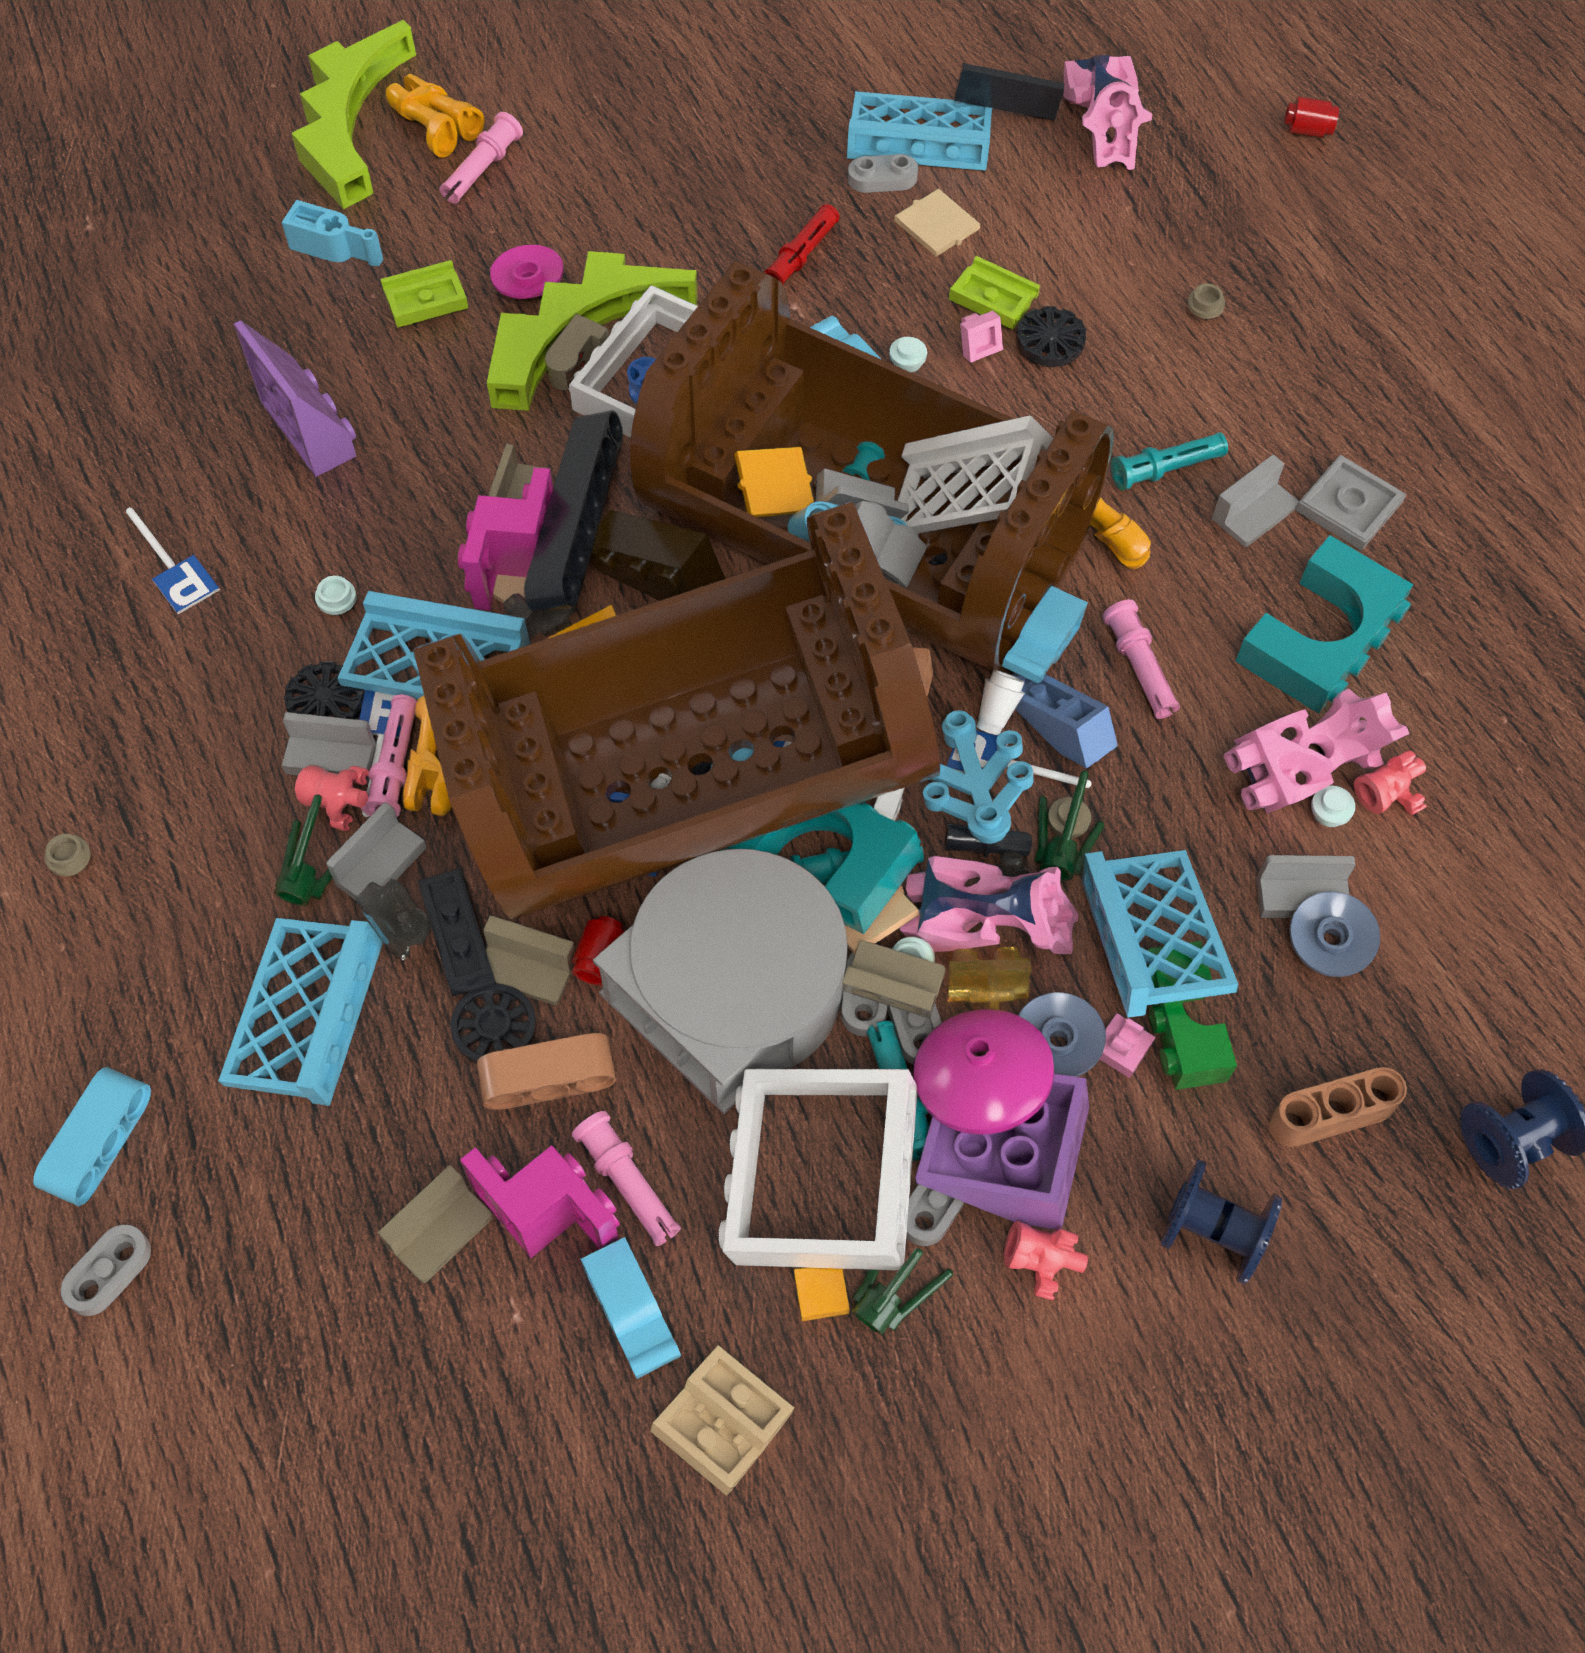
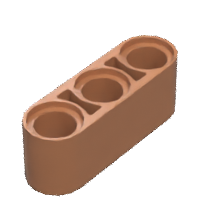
M602 1033L583 1034L486 1054L477 1060L483 1106L490 1110L509 1109L599 1091L612 1086L616 1081L609 1039L607 1035Z
M1381 1067L1292 1092L1283 1098L1270 1117V1133L1281 1145L1296 1147L1382 1122L1391 1116L1406 1097V1082L1401 1074L1394 1069ZM1371 1088L1381 1090L1387 1096L1388 1101H1382L1375 1097ZM1333 1100L1340 1103L1346 1110V1114L1334 1111L1329 1105V1101ZM1286 1113H1293L1299 1116L1304 1126L1299 1127L1290 1123Z

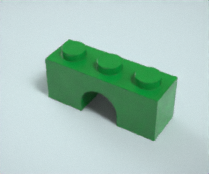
M1201 941L1189 942L1200 949L1203 948ZM1164 946L1149 948L1148 951L1158 955ZM1173 949L1165 960L1186 970L1194 959ZM1201 964L1194 974L1207 981L1212 980L1209 967ZM1157 970L1151 977L1155 988L1174 986L1178 979L1160 970ZM1205 997L1152 1004V1007L1149 1008V1020L1152 1031L1155 1034H1160L1163 1049L1160 1051L1161 1066L1166 1076L1171 1075L1175 1090L1228 1082L1237 1067L1225 1023L1201 1025L1190 1019L1184 1010V1003L1202 1000Z

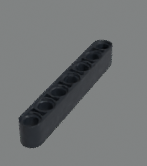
M614 410L575 417L525 580V599L533 613L572 608L578 603L623 438L621 421Z

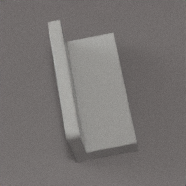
M1275 455L1270 456L1219 495L1212 520L1244 547L1251 545L1297 508L1299 501L1278 484L1284 463Z
M825 468L817 474L816 501L837 505L853 502L855 505L861 501H871L881 505L886 510L888 516L899 519L909 513L908 504L894 500L895 488Z
M285 713L283 723L289 734L282 762L285 774L299 775L303 768L309 765H316L336 774L342 770L349 769L351 766H358L368 770L372 767L376 742L367 721ZM366 776L365 779L367 783L369 781V776Z
M384 802L327 861V867L336 887L369 910L427 847L421 837L398 822L394 808L387 802Z
M1267 856L1256 877L1260 918H1292L1296 909L1303 901L1318 893L1341 892L1349 895L1347 879L1355 867L1354 857Z

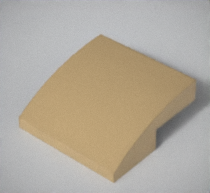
M718 1345L687 1379L685 1388L653 1422L650 1432L727 1496L772 1441L792 1414L794 1407Z

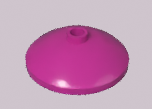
M993 1009L964 1012L942 1022L925 1038L918 1050L914 1063V1081L917 1084L919 1099L925 1109L943 1125L969 1134H995L1021 1125L1030 1119L1045 1103L1054 1080L1052 1052L1042 1033L1033 1024L1018 1015ZM980 1051H986V1052H987V1053H986L985 1055H983V1056H974V1055H973V1054H975V1053H977V1052H980Z

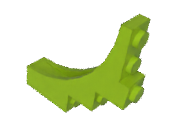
M404 20L347 48H344L336 41L308 55L316 86L300 93V97L309 124L291 134L299 161L343 209L374 194L368 167L354 149L352 137L355 120L362 104L377 83L394 68L416 56L411 27Z
M588 251L582 284L545 282L538 316L501 313L487 379L491 408L529 411L536 388L547 371L545 355L576 314L604 325L612 320L626 316L631 310L633 302L635 300L638 301L651 285L697 305V270L626 265L625 254Z

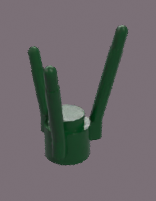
M1085 770L1080 773L1062 836L1053 837L1049 843L1047 797L1041 796L1039 798L1038 849L1034 862L1040 864V871L1049 867H1058L1061 870L1060 881L1071 880L1074 874L1081 875L1085 853H1090L1104 828V822L1098 821L1081 849L1077 850V843L1071 838L1089 776Z
M319 794L313 797L300 838L301 822L294 820L292 823L281 873L275 884L274 894L277 897L298 906L308 905L310 898L320 900L325 887L332 880L331 873L327 869L317 881L315 878L317 871L312 866L303 863L322 802V796Z
M916 1248L887 1287L878 1282L875 1288L872 1289L879 1270L868 1269L861 1286L852 1296V1299L857 1304L851 1312L863 1324L879 1335H883L887 1328L895 1332L907 1315L953 1276V1271L951 1269L943 1271L898 1309L897 1306L900 1304L901 1299L895 1293L923 1255V1250Z

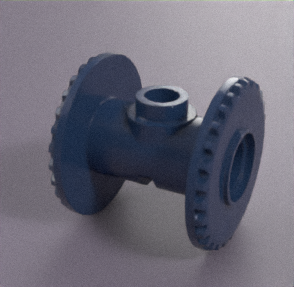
M1536 1069L1524 1075L1521 1082V1094L1524 1105L1516 1108L1514 1112L1501 1116L1492 1107L1477 1101L1467 1104L1460 1112L1459 1126L1462 1130L1461 1135L1473 1160L1485 1172L1487 1177H1490L1494 1183H1498L1499 1186L1506 1189H1517L1525 1185L1529 1177L1528 1164L1553 1154L1554 1150L1551 1145L1570 1156H1578L1585 1152L1584 1106L1579 1101L1578 1096L1573 1093L1572 1088L1567 1086L1563 1079H1559L1556 1074H1552L1550 1071Z
M1197 1160L1175 1199L1163 1233L1161 1245L1166 1249H1170L1180 1228L1186 1229L1242 1255L1243 1258L1237 1272L1236 1281L1246 1284L1255 1272L1270 1242L1281 1210L1282 1198L1273 1193L1261 1215L1199 1187L1207 1162Z

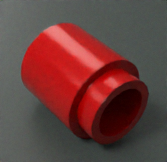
M1297 96L1295 103H1288L1284 124L1289 125L1290 133L1321 138L1324 135H1333L1338 120L1339 106H1333L1331 101Z
M600 916L597 920L587 921L572 958V963L574 964L572 974L576 978L591 985L603 986L600 969L593 963V959L625 932L622 930L623 925L619 921L606 916Z

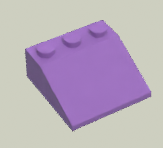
M240 320L234 323L262 405L314 476L317 477L356 457L352 440L356 439L354 429L345 417L340 419L336 415L338 413L336 406L328 393L321 395L318 391V383L310 369L303 370L294 357Z
M1054 1074L1053 1086L1042 1107L1021 1125L1004 1132L985 1135L964 1133L951 1129L932 1117L915 1178L916 1183L1012 1222L1018 1220L1032 1226L1054 1230L1062 1229L1089 1111L1086 1078Z

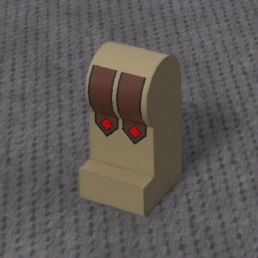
M579 314L572 318L545 355L548 379L554 388L569 390V384L573 381L574 374L582 370L590 360L593 350L597 346H601L609 337L608 328Z

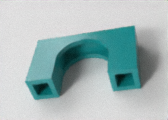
M1331 535L1328 536L1309 559L1299 584L1337 606L1348 618L1353 634L1338 641H1317L1305 637L1265 613L1244 638L1235 660L1244 668L1318 714L1328 701L1333 703V699L1337 694L1347 689L1349 683L1345 680L1350 674L1355 677L1360 674L1370 658L1366 654L1371 647L1376 650L1381 647L1391 631L1387 626L1391 621L1398 624L1412 604L1406 600L1413 587L1412 583Z
M866 803L855 804L719 850L748 849L777 855L789 841L807 832L822 830L841 834L853 843L847 858L825 885V888L838 906L844 925L862 934H865L922 857L917 831L910 824L902 820L894 821L887 818Z

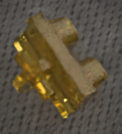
M1000 947L994 952V960H978L977 952L972 949H956L953 953V961H949L948 1002H985L986 1009L999 1010V1002L1029 998V978L1032 971L1030 958H1021L1017 947Z

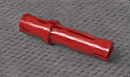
M823 204L790 243H785L780 248L778 257L764 273L774 277L784 285L794 271L801 270L806 264L807 256L821 242L831 228L839 222L840 216L836 208L829 204Z

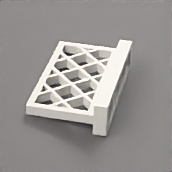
M1030 415L906 443L901 457L910 465L898 501L909 505V513L901 518V520L917 533L997 519L1000 512H1006L1015 499L1017 487L1021 480L1026 481L1035 468L1037 456L1041 449L1046 451L1054 438ZM1022 459L1010 472L1006 469L1014 460ZM991 465L978 478L975 476L982 467ZM959 472L947 484H945L944 480L951 473ZM1003 473L1005 477L987 492L985 488L998 475ZM923 476L925 479L928 478V479L917 489V486H918L920 477ZM970 479L973 483L955 498L954 494ZM940 486L941 490L925 504L923 500ZM1013 487L1009 502L996 504ZM981 493L983 498L979 500L971 509L964 510V508L976 496H978ZM947 500H950L951 504L940 515L933 516ZM919 506L921 509L909 521H906L907 516Z

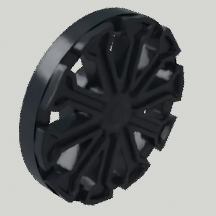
M1043 306L1039 310L1036 308L1032 309L1020 320L1016 332V343L1020 352L1036 364L1050 367L1063 366L1076 360L1083 352L1086 342V328L1082 320H1078L1073 312L1064 308L1059 310L1055 306ZM1036 344L1035 347H1031V348L1028 347V346H1030V345ZM1042 352L1048 353L1047 356H1043Z
M321 661L318 665L312 666L310 664L297 672L298 674L294 678L292 677L285 688L284 701L288 713L307 715L315 713L316 716L333 715L335 718L355 720L361 712L364 690L340 685L338 676L343 665H337L336 662ZM322 674L321 681L315 675ZM332 674H337V675L331 680ZM307 680L311 686L302 683ZM295 693L301 694V696L293 697ZM356 694L353 698L347 697L348 695ZM305 706L300 711H295L296 708ZM341 706L349 708V712L346 713L341 711Z
M490 984L470 991L458 1002L451 1017L450 1028L457 1049L469 1061L477 1064V1060L487 1054L492 1043L495 1052L504 1050L502 1040L512 1048L530 1045L533 1038H535L537 1022L533 1006L522 992L508 985ZM496 994L503 995L499 1005L494 1004L493 1001ZM477 998L484 1000L485 1007L479 1008L475 1004V1000ZM517 1000L520 1003L519 1006L508 1011L512 1002ZM469 1012L475 1019H462L461 1016L463 1013ZM523 1016H528L529 1018L527 1022H514ZM462 1030L473 1031L464 1037L459 1035ZM511 1033H522L526 1035L523 1038V1040H519ZM480 1041L476 1051H471L470 1049H468L470 1046Z

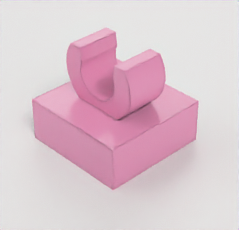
M994 311L980 316L974 313L961 318L960 328L963 357L969 362H974L1003 350L1000 316Z
M1116 1013L1105 1030L1106 1043L1100 1060L1128 1078H1131L1156 1037L1143 1030L1144 1027L1130 1018L1126 1019Z

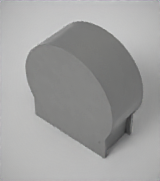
M731 849L698 856L676 867L664 876L646 896L639 908L634 924L594 958L593 963L600 969L603 989L599 991V995L725 1114L736 1104V1091L738 1086L743 1085L745 1069H790L810 1056L829 1035L842 1006L844 990L842 982L846 973L847 936L843 918L833 897L811 873L796 863L775 854L757 850Z

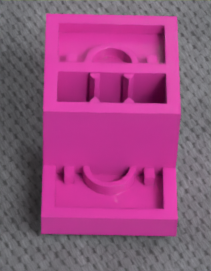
M534 467L531 482L524 484L522 499L478 495L475 510L469 511L466 521L468 538L466 544L460 545L458 566L460 569H464L465 591L471 593L475 609L491 611L497 575L527 577L553 491L550 469Z
M551 1145L512 1178H510L508 1172L495 1156L491 1155L488 1159H485L476 1147L460 1159L473 1190L530 1258L535 1256L575 1222L599 1250L619 1240L616 1228L620 1223L613 1214L617 1211L615 1206L600 1188L594 1192L589 1189L583 1179L586 1176L584 1170L571 1154L567 1153L562 1157Z

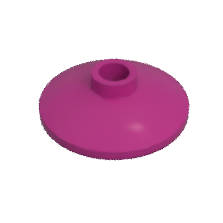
M522 245L502 253L492 264L490 277L493 286L501 294L512 298L527 299L543 295L545 282L559 283L563 277L564 266L561 257L554 250L541 245Z

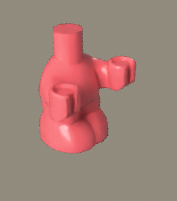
M1411 750L1392 757L1387 764L1381 765L1375 771L1357 777L1354 780L1355 794L1360 803L1374 814L1386 811L1391 803L1397 800L1404 806L1407 813L1414 815L1426 808V805L1423 804L1425 797L1418 793L1412 795L1409 788L1411 779L1426 771L1425 763L1422 759L1415 758L1416 754Z
M309 765L303 768L295 783L296 797L301 804L311 806L313 797L316 794L321 795L322 802L320 807L326 809V814L330 818V826L342 831L350 830L349 822H352L353 818L351 815L342 813V810L347 804L360 808L366 805L368 801L367 792L353 788V783L367 784L365 779L366 776H369V770L358 766H351L349 769L342 770L336 774L328 772L322 767Z
M1017 1220L1011 1226L1006 1238L1004 1265L1011 1269L1025 1268L1035 1271V1296L1052 1301L1055 1298L1053 1293L1058 1291V1283L1053 1281L1054 1275L1063 1267L1083 1273L1087 1266L1088 1255L1074 1251L1073 1245L1078 1242V1235L1076 1233L1063 1229L1053 1233L1037 1230Z

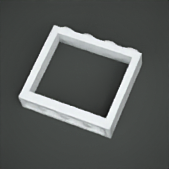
M651 285L638 301L635 300L633 302L631 310L624 319L618 321L613 326L610 336L606 341L593 350L590 360L582 370L574 374V379L569 384L572 410L584 416L614 410L620 418L623 434L631 438L636 409L601 393L602 389L656 323L678 332L698 306Z
M745 1069L743 1085L738 1086L735 1098L736 1109L739 1113L738 1128L732 1131L730 1137V1151L734 1158L732 1174L727 1175L724 1185L728 1210L726 1220H723L719 1227V1244L723 1252L735 1265L899 1270L905 1258L917 1104V1084L909 1070ZM765 1095L887 1096L875 1241L748 1238Z

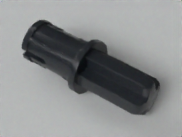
M947 823L945 835L946 851L982 853L984 858H988L989 853L1026 857L1031 852L1032 836L1027 832L1008 831L1001 841L986 844L978 841L970 833L968 826Z

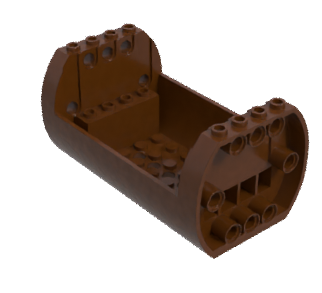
M734 260L646 371L632 425L630 441L631 476L635 493L644 505L702 533H706L708 536L760 561L772 564L812 550L811 544L788 532V522L793 514L755 517L747 513L743 491L738 488L740 478L734 456L737 451L801 447L807 474L812 477L810 487L813 500L816 502L817 474L825 468L853 476L842 470L845 466L854 463L855 457L859 452L857 449L859 443L864 441L873 442L883 449L885 458L872 461L867 465L868 477L872 482L895 488L894 500L898 501L910 465L901 457L906 443L1008 421L1014 418L790 319L788 296L782 283L768 274ZM1072 410L1065 421L1060 420L1058 423L1055 437L1052 436L1054 439L1047 450L1041 449L1035 468L1026 481L1021 480L1019 483L1016 497L1006 512L1001 511L997 519L918 533L919 539L924 542L927 548L908 587L904 588L885 579L906 631L991 672L994 670L1005 673L1007 668L1002 667L1003 660L1018 640L1028 618L1051 586L1059 587L1081 549L1100 500L1108 473L1114 444L1112 427ZM1022 459L1014 460L1006 469L1010 472ZM991 465L982 467L975 476L978 478ZM959 472L951 473L944 480L945 484H947ZM1003 473L998 475L985 488L987 492L1005 477ZM855 474V475H854V477L862 478V477H861L860 475H858V474ZM921 476V477H920V480H919V483H918V486H917V489H918L928 478L925 479L923 476ZM970 479L954 494L955 498L973 483ZM938 486L923 500L924 503H928L941 490V487ZM1013 487L996 504L1009 502ZM981 493L978 496H976L964 508V510L971 509L979 500H981L983 498ZM947 500L933 516L940 515L951 504L950 500ZM917 506L907 516L906 521H909L921 508ZM941 553H945L947 558L944 564L936 566L929 564L925 560L929 556H936Z
M848 502L807 517V528L812 549L810 551L480 661L472 646L462 634L452 635L413 649L450 803L486 884L507 916L511 919H517L940 775V758L935 729L913 647L853 502ZM781 735H791L794 737L793 742L786 747H776L773 745V741ZM748 748L753 750L751 757L745 761H735L732 759L733 754L739 749ZM709 762L713 764L712 768L703 775L691 773L693 767L698 763ZM659 774H666L672 778L670 783L664 788L654 789L650 787L652 781ZM626 789L631 791L629 797L623 802L614 803L610 801L612 793L618 790Z

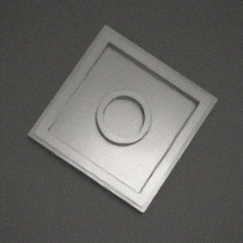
M1339 455L1298 502L1296 511L1362 551L1403 503L1407 494L1344 456Z

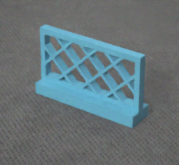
M855 91L852 117L849 122L847 158L856 159L862 156L905 154L914 158L918 165L986 171L992 108L949 99ZM863 105L876 106L877 108L868 110ZM899 109H910L911 111L904 114ZM933 112H944L946 114L937 116ZM889 115L893 119L885 122L881 117ZM968 115H980L981 117L973 120ZM923 118L927 122L920 125L915 120ZM957 121L962 125L955 128L950 123Z
M368 591L363 602L366 611L365 616L340 671L338 680L342 686L391 695L403 694L418 699L424 695L414 652H410L405 642L417 636L429 638L431 642L452 635L462 634L472 646L478 659L483 661L485 660L483 656L495 650L509 652L530 645L525 620L519 617ZM373 629L390 631L393 635L373 646L368 640ZM400 646L406 656L385 666L378 655ZM372 658L379 667L378 670L366 676L354 674L358 665ZM411 665L418 674V677L405 683L395 682L391 675Z
M1186 850L1105 861L1102 851L1085 853L1082 885L1127 1018L1145 1015L1147 1005L1237 992V979ZM1177 866L1181 872L1177 882L1157 874L1162 868ZM1129 873L1140 878V880L1131 888L1117 881L1115 875ZM1148 883L1168 892L1161 902L1141 893ZM1176 896L1193 904L1194 909L1189 915L1169 906ZM1133 902L1153 911L1145 921L1127 912V909ZM1160 916L1180 925L1173 935L1153 926ZM1188 930L1206 937L1207 943L1202 949L1181 940ZM1145 935L1165 945L1158 955L1140 947L1139 943ZM1173 949L1194 959L1186 970L1165 960ZM1201 964H1204L1218 971L1222 979L1207 981L1194 973ZM1157 970H1160L1178 979L1174 986L1155 988L1151 977Z
M276 918L218 1080L223 1086L306 1097L313 1104L330 1106L383 944L381 938L368 922L351 920L350 926ZM286 933L302 934L306 943L284 956L281 947ZM333 938L344 939L341 951L325 961L318 948ZM313 952L320 965L297 978L291 965ZM286 970L292 983L270 996L267 991L270 979ZM327 975L330 980L327 992L311 1001L304 988L322 976ZM299 992L306 1006L284 1019L277 1006ZM271 1010L278 1024L256 1037L252 1030L256 1019ZM312 1015L316 1021L314 1032L300 1042H297L290 1029ZM285 1034L292 1047L270 1061L262 1047ZM257 1052L264 1065L248 1076L237 1075L241 1061ZM298 1057L302 1067L297 1082L281 1081L276 1071Z

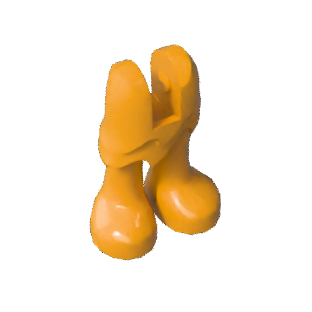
M408 74L403 79L406 89L398 83H393L386 88V99L394 110L406 119L416 120L427 128V146L438 157H447L454 151L457 145V133L464 140L473 141L483 131L485 119L481 110L468 102L448 97L442 87L428 83L413 74Z
M1100 497L1090 524L1098 530L1094 536L1099 541L1105 543L1124 566L1129 569L1140 568L1150 558L1151 541L1138 524L1130 520L1125 513H1118Z
M423 695L418 698L415 708V716L421 721L416 752L411 749L410 760L407 761L408 772L403 789V804L405 809L418 812L422 807L427 790H432L431 812L433 815L445 816L451 810L452 805L448 797L441 764L435 756L437 747Z

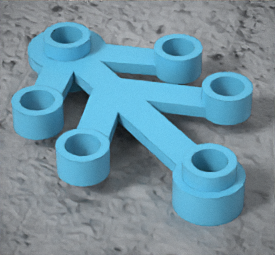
M953 711L943 721V737L949 747L957 749L964 773L940 764V775L931 778L937 782L928 784L923 790L925 806L931 811H943L968 822L970 833L982 843L992 844L999 842L1006 836L1011 827L1009 809L1023 790L1029 789L1034 782L1031 765L1027 762L1018 761L1008 767V783L993 801L989 793L991 787L1012 759L1022 754V737L1018 732L1011 730L1000 733L996 739L997 751L982 769L973 744L977 738L975 720L965 711ZM1009 743L1015 744L1010 747L1004 746ZM1019 774L1026 775L1025 777H1022V778H1016V777H1015L1016 775H1019ZM947 786L971 795L974 805L950 797ZM934 795H942V797L937 799L931 798Z

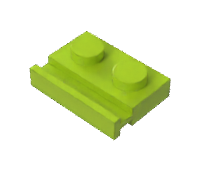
M976 256L973 264L965 269L950 288L949 300L980 315L994 311L1000 316L1001 325L1013 330L1030 308L1033 299L1039 296L1040 285Z
M452 260L380 279L397 328L468 308L467 298L458 275L454 270Z

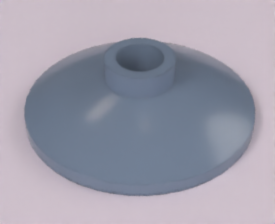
M1322 892L1307 898L1296 909L1290 923V940L1297 956L1312 970L1326 976L1346 977L1362 971L1372 962L1379 949L1380 930L1373 913L1357 898L1341 892ZM1330 933L1335 935L1338 939V944L1331 945L1324 940V934Z
M1059 992L1044 994L1031 1000L1019 1013L1018 1016L1033 1024L1048 1042L1053 1056L1054 1074L1073 1077L1080 1076L1092 1069L1101 1058L1106 1043L1104 1023L1094 1007L1080 997ZM1055 1036L1062 1037L1066 1041V1045L1057 1047L1051 1043L1050 1039Z

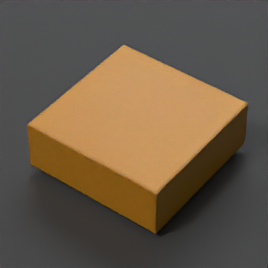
M801 1268L794 1270L801 1321L849 1314L850 1308L843 1269Z

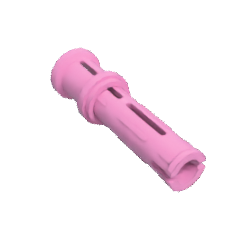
M499 112L494 118L492 127L478 135L477 147L445 183L440 186L439 189L443 197L452 188L455 189L453 194L447 199L449 202L457 204L490 163L503 159L506 154L505 149L509 144L522 137V127L512 115L506 112Z
M1128 599L1117 602L1104 611L1102 619L1106 625L1111 626L1116 636L1118 652L1128 657L1154 711V716L1157 719L1173 715L1169 707L1172 708L1173 712H1177L1180 709V704L1176 700L1150 647L1152 635L1147 628H1143L1137 615L1138 606L1134 600Z
M399 694L392 697V706L384 732L379 760L369 770L371 785L368 801L361 808L369 816L384 802H387L394 808L397 818L400 815L401 808L398 800L401 787H404L407 777L404 763L417 700L411 696ZM397 726H400L401 731L397 747H394ZM384 789L387 791L386 795L382 793Z
M606 1111L597 1112L581 1122L572 1132V1137L576 1142H582L596 1161L594 1168L597 1173L611 1178L653 1239L655 1246H660L667 1242V1240L665 1239L666 1234L659 1224H661L670 1239L680 1231L681 1227L672 1218L631 1160L633 1148L628 1142H622L609 1124L611 1118Z

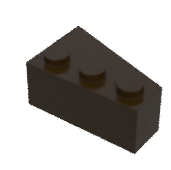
M610 510L599 524L591 552L594 567L602 574L608 575L658 601L725 579L706 533Z

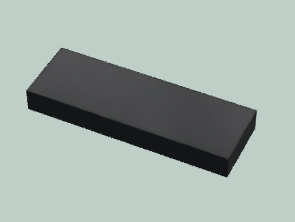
M962 63L954 93V101L1055 120L1065 89L1062 82Z
M460 868L419 880L418 884L452 997L496 983Z

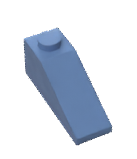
M1017 673L1012 674V676L1025 682L1021 690L1025 694L1015 710L1058 753L1088 768L1118 746L1108 706L1046 674L1039 684Z

